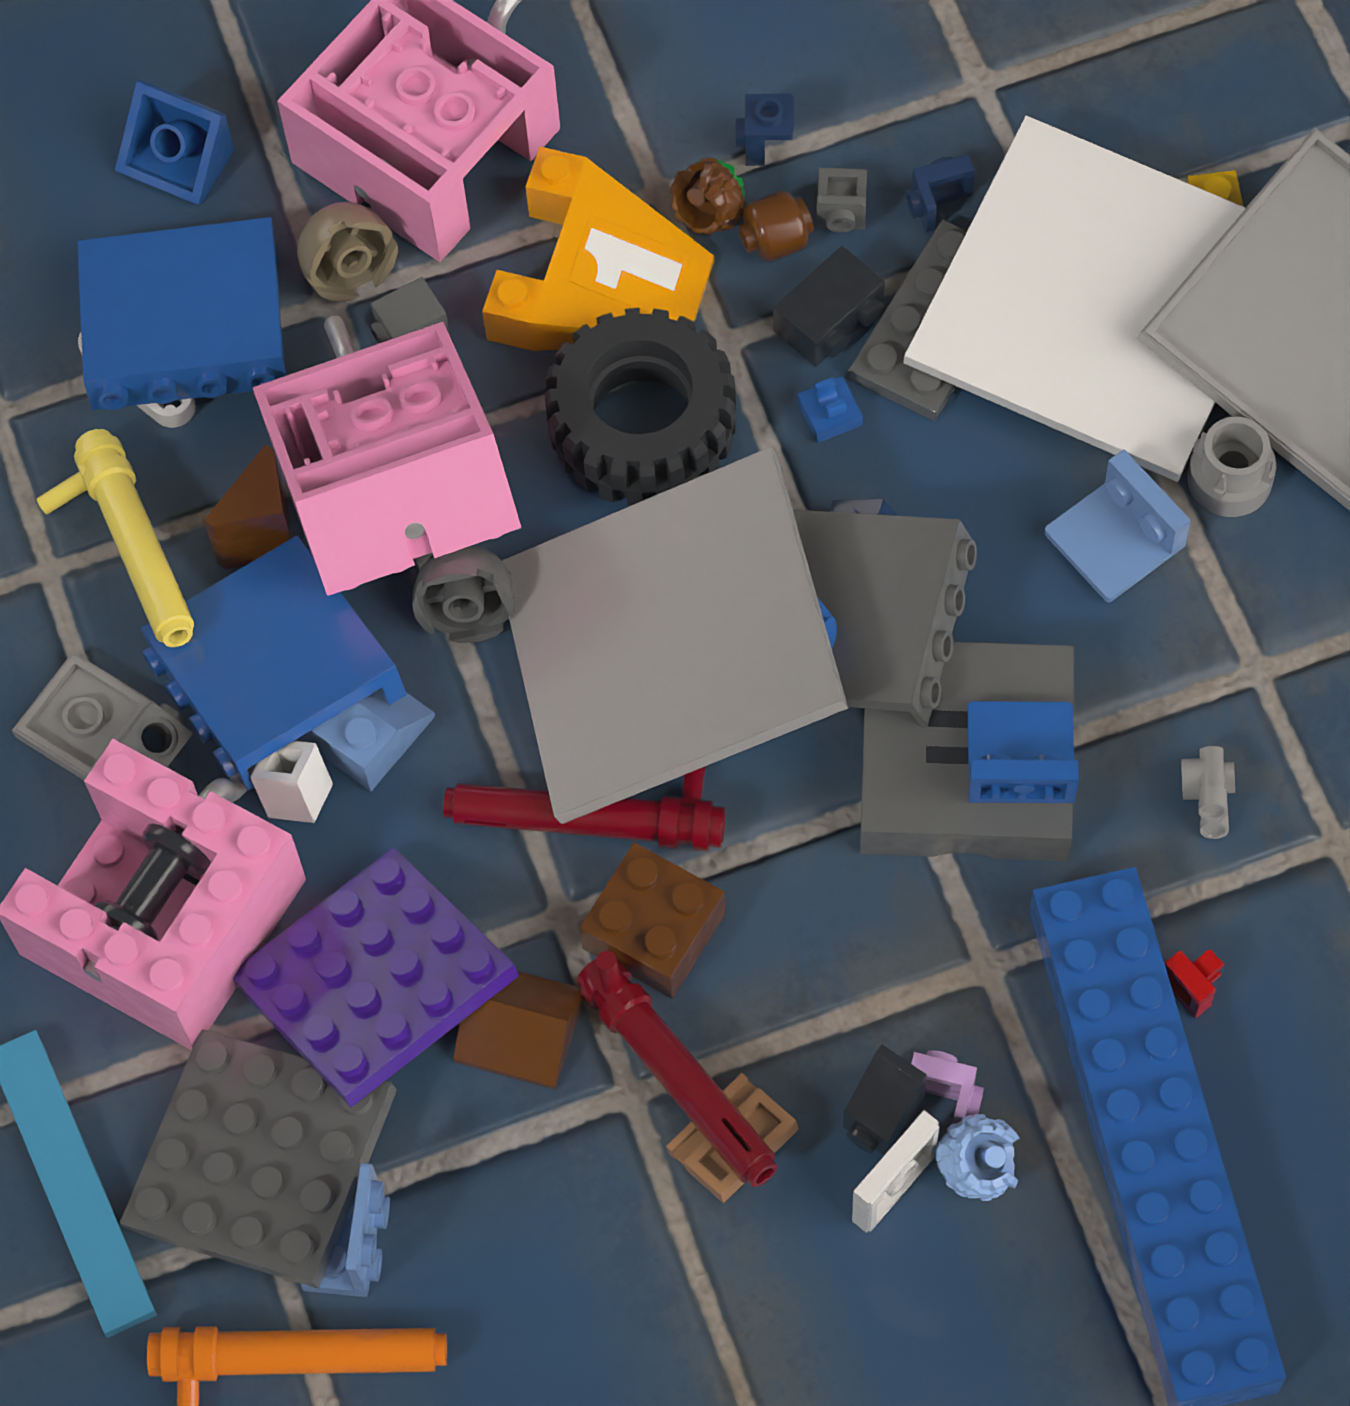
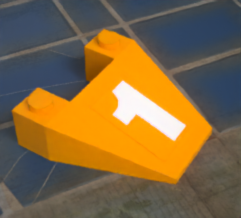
M539 146L525 187L529 217L563 226L544 281L496 270L482 310L486 339L530 351L559 350L563 343L574 344L573 333L581 326L587 324L590 328H593L597 325V317L612 312L614 318L625 315V309L640 308V314H652L654 308L669 311L670 319L677 321L679 316H684L695 322L715 261L714 255L587 157Z

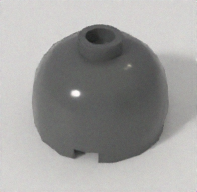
M474 545L434 558L433 555L429 557L419 570L412 599L415 619L425 631L434 635V629L436 628L441 632L450 633L449 641L457 643L481 642L497 636L504 630V622L509 617L512 619L515 604L511 573L496 554L483 547Z

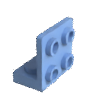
M1123 449L1108 461L1105 483L1048 524L1045 528V536L1106 602H1112L1186 546L1191 520Z
M361 1163L356 1195L319 1289L301 1284L303 1291L368 1298L370 1281H379L382 1267V1249L376 1248L378 1228L386 1229L390 1198L389 1196H384V1181H378L372 1164Z

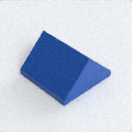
M143 80L136 81L115 171L194 204H202L235 151L226 114Z

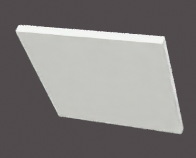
M1025 116L904 356V364L1114 455L1125 449L1140 466L1178 482L1193 451L1195 441L1199 438L1216 402L1136 338L1246 208L1029 116Z

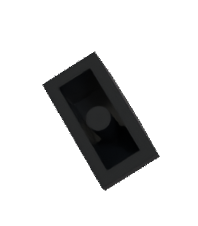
M881 1044L844 1110L843 1128L848 1130L846 1133L848 1139L868 1153H873L876 1149L885 1156L923 1109L927 1074Z

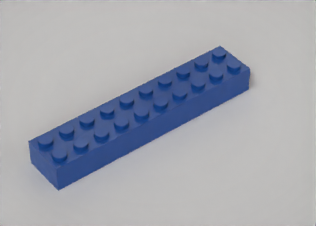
M1132 867L1035 889L1032 892L1030 916L1168 1406H1224L1279 1393L1286 1379V1374L1137 869Z

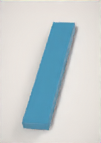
M37 1030L0 1045L1 1087L105 1336L109 1338L157 1316Z

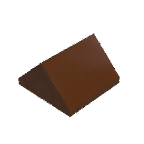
M264 445L204 519L217 563L225 569L246 566L293 538L285 489L274 450L267 445Z
M517 971L519 976L460 1022L453 1060L455 1063L555 1090L584 1001L580 993L581 988Z

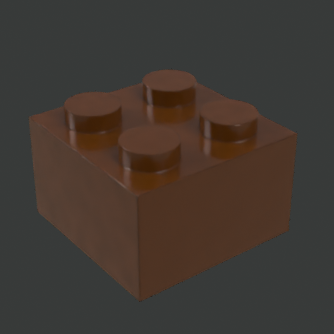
M633 842L579 927L582 949L596 957L603 951L613 952L617 957V961L624 964L632 977L673 999L726 914L725 891Z

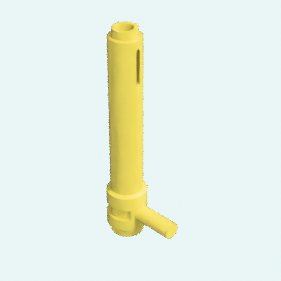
M104 429L88 431L80 436L75 445L74 459L79 472L37 497V502L43 512L48 515L87 490L89 496L97 501L156 639L168 647L182 646L193 635L194 621L134 486L136 477L132 466L126 459L121 441L116 436H113Z

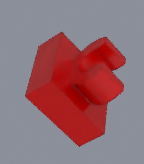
M1211 949L1203 953L1193 963L1181 950L1164 962L1173 995L1196 1019L1211 1007L1216 988L1212 983L1221 976L1222 973L1219 970L1225 964Z

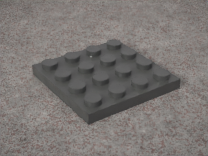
M202 1029L195 1041L119 1224L126 1231L319 1289L356 1195L361 1163H369L397 1089L391 1082L385 1081L350 1108L303 1057Z

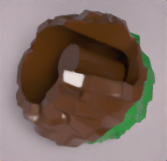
M711 157L701 158L696 163L691 164L686 170L677 172L674 182L670 187V194L673 195L672 207L675 210L674 214L678 222L683 221L693 232L711 235L715 231L732 230L739 221V218L743 216L746 205L742 177L735 174V168L731 164H726L723 160H716Z

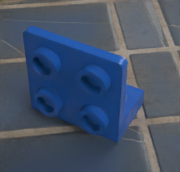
M972 701L968 704L969 803H1075L1079 773L1078 760H1074L1073 705L1070 702Z

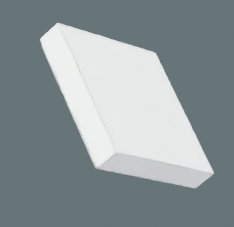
M925 1110L853 1191L852 1222L866 1233L874 1229L936 1157L935 1149L938 1142L939 1122Z

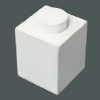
M299 741L289 743L258 762L250 777L268 818L315 823L333 785L316 743Z

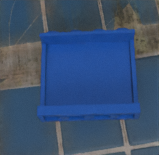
M271 217L77 241L83 382L92 411L101 409L117 410L126 406L150 403L166 404L175 400L199 397L215 398L224 394L253 391L252 387L287 376L283 353L277 275L279 254Z
M298 536L286 541L185 601L193 618L194 628L191 639L184 645L168 647L164 643L159 642L153 633L150 623L140 628L149 646L142 651L149 667L157 678L163 674L167 675L170 682L166 683L165 687L179 710L181 711L186 707L190 708L194 715L188 719L203 744L211 740L214 742L218 749L212 753L226 777L229 779L236 774L248 791L254 788L247 771L248 768L377 690L389 705L407 695L396 665L340 592L327 596L314 558Z

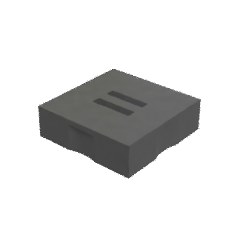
M953 642L952 656L948 662H944L940 678V702L935 709L932 708L928 727H921L910 712L864 709L860 854L935 857L950 853H970L993 859L1069 860L1072 844L1073 803H969L968 704L972 701L1070 702L1074 706V646Z

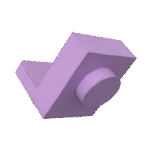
M928 1051L926 1055L914 1052L911 1064L927 1074L925 1093L957 1100L953 1124L961 1122L962 1117L978 1114L984 1088L975 1086L977 1067L957 1063L956 1057L941 1051Z

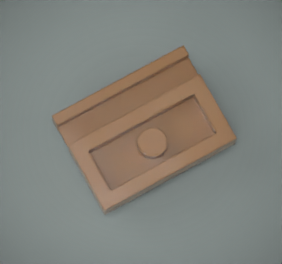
M743 1073L723 1090L774 1153L799 1130L797 1121L760 1088L757 1089L751 1084ZM692 1121L666 1146L669 1155L685 1166V1169L723 1204L744 1184Z

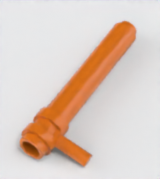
M196 1326L195 1332H182L181 1327H163L161 1333H149L147 1342L148 1374L150 1377L161 1376L163 1382H177V1406H199V1381H216L219 1375L436 1372V1366H447L446 1333H436L435 1328L219 1331L216 1326Z

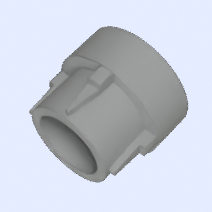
M1250 416L1249 419L1245 417L1224 418L1216 422L1207 433H1201L1200 439L1195 441L1187 474L1189 490L1199 505L1216 515L1239 517L1254 512L1265 503L1270 495L1276 473V459L1266 431L1253 421V417ZM1229 465H1230V466H1235V467H1237V468H1239V469L1231 468V467H1228V466H1229Z

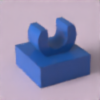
M843 376L836 379L831 377L815 383L813 388L797 394V403L817 443L863 425V416Z

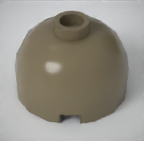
M338 202L320 209L308 219L300 232L297 243L298 261L303 275L322 298L334 302L352 301L360 297L353 290L373 280L375 288L379 286L393 269L398 254L397 242L392 237V231L379 215L371 208L352 202Z

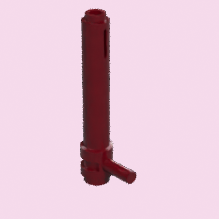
M706 766L684 775L681 797L663 796L661 801L625 798L563 824L554 817L549 791L457 783L456 788H446L443 815L444 818H452L454 824L657 842L659 848L678 849L679 844L692 845L693 851L709 852L710 847L722 848L726 807L714 806L713 800L701 799Z
M601 952L578 975L577 983L581 987L580 993L582 998L590 1008L600 1010L599 1018L610 1032L620 1034L743 1183L749 1182L753 1187L766 1183L774 1176L778 1169V1165L774 1162L776 1158L775 1153L651 1006L652 998L640 984L631 982L632 975L624 964L617 961V957L613 952Z

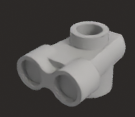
M1207 746L1200 749V758L1181 759L1183 800H1199L1198 811L1201 816V835L1209 839H1219L1229 833L1227 793H1236L1234 762H1224L1223 748Z

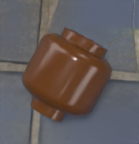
M783 190L749 203L744 209L745 223L738 226L739 236L748 253L756 251L759 257L769 263L803 250L808 244V234L814 232L810 213L800 196L793 198V196Z

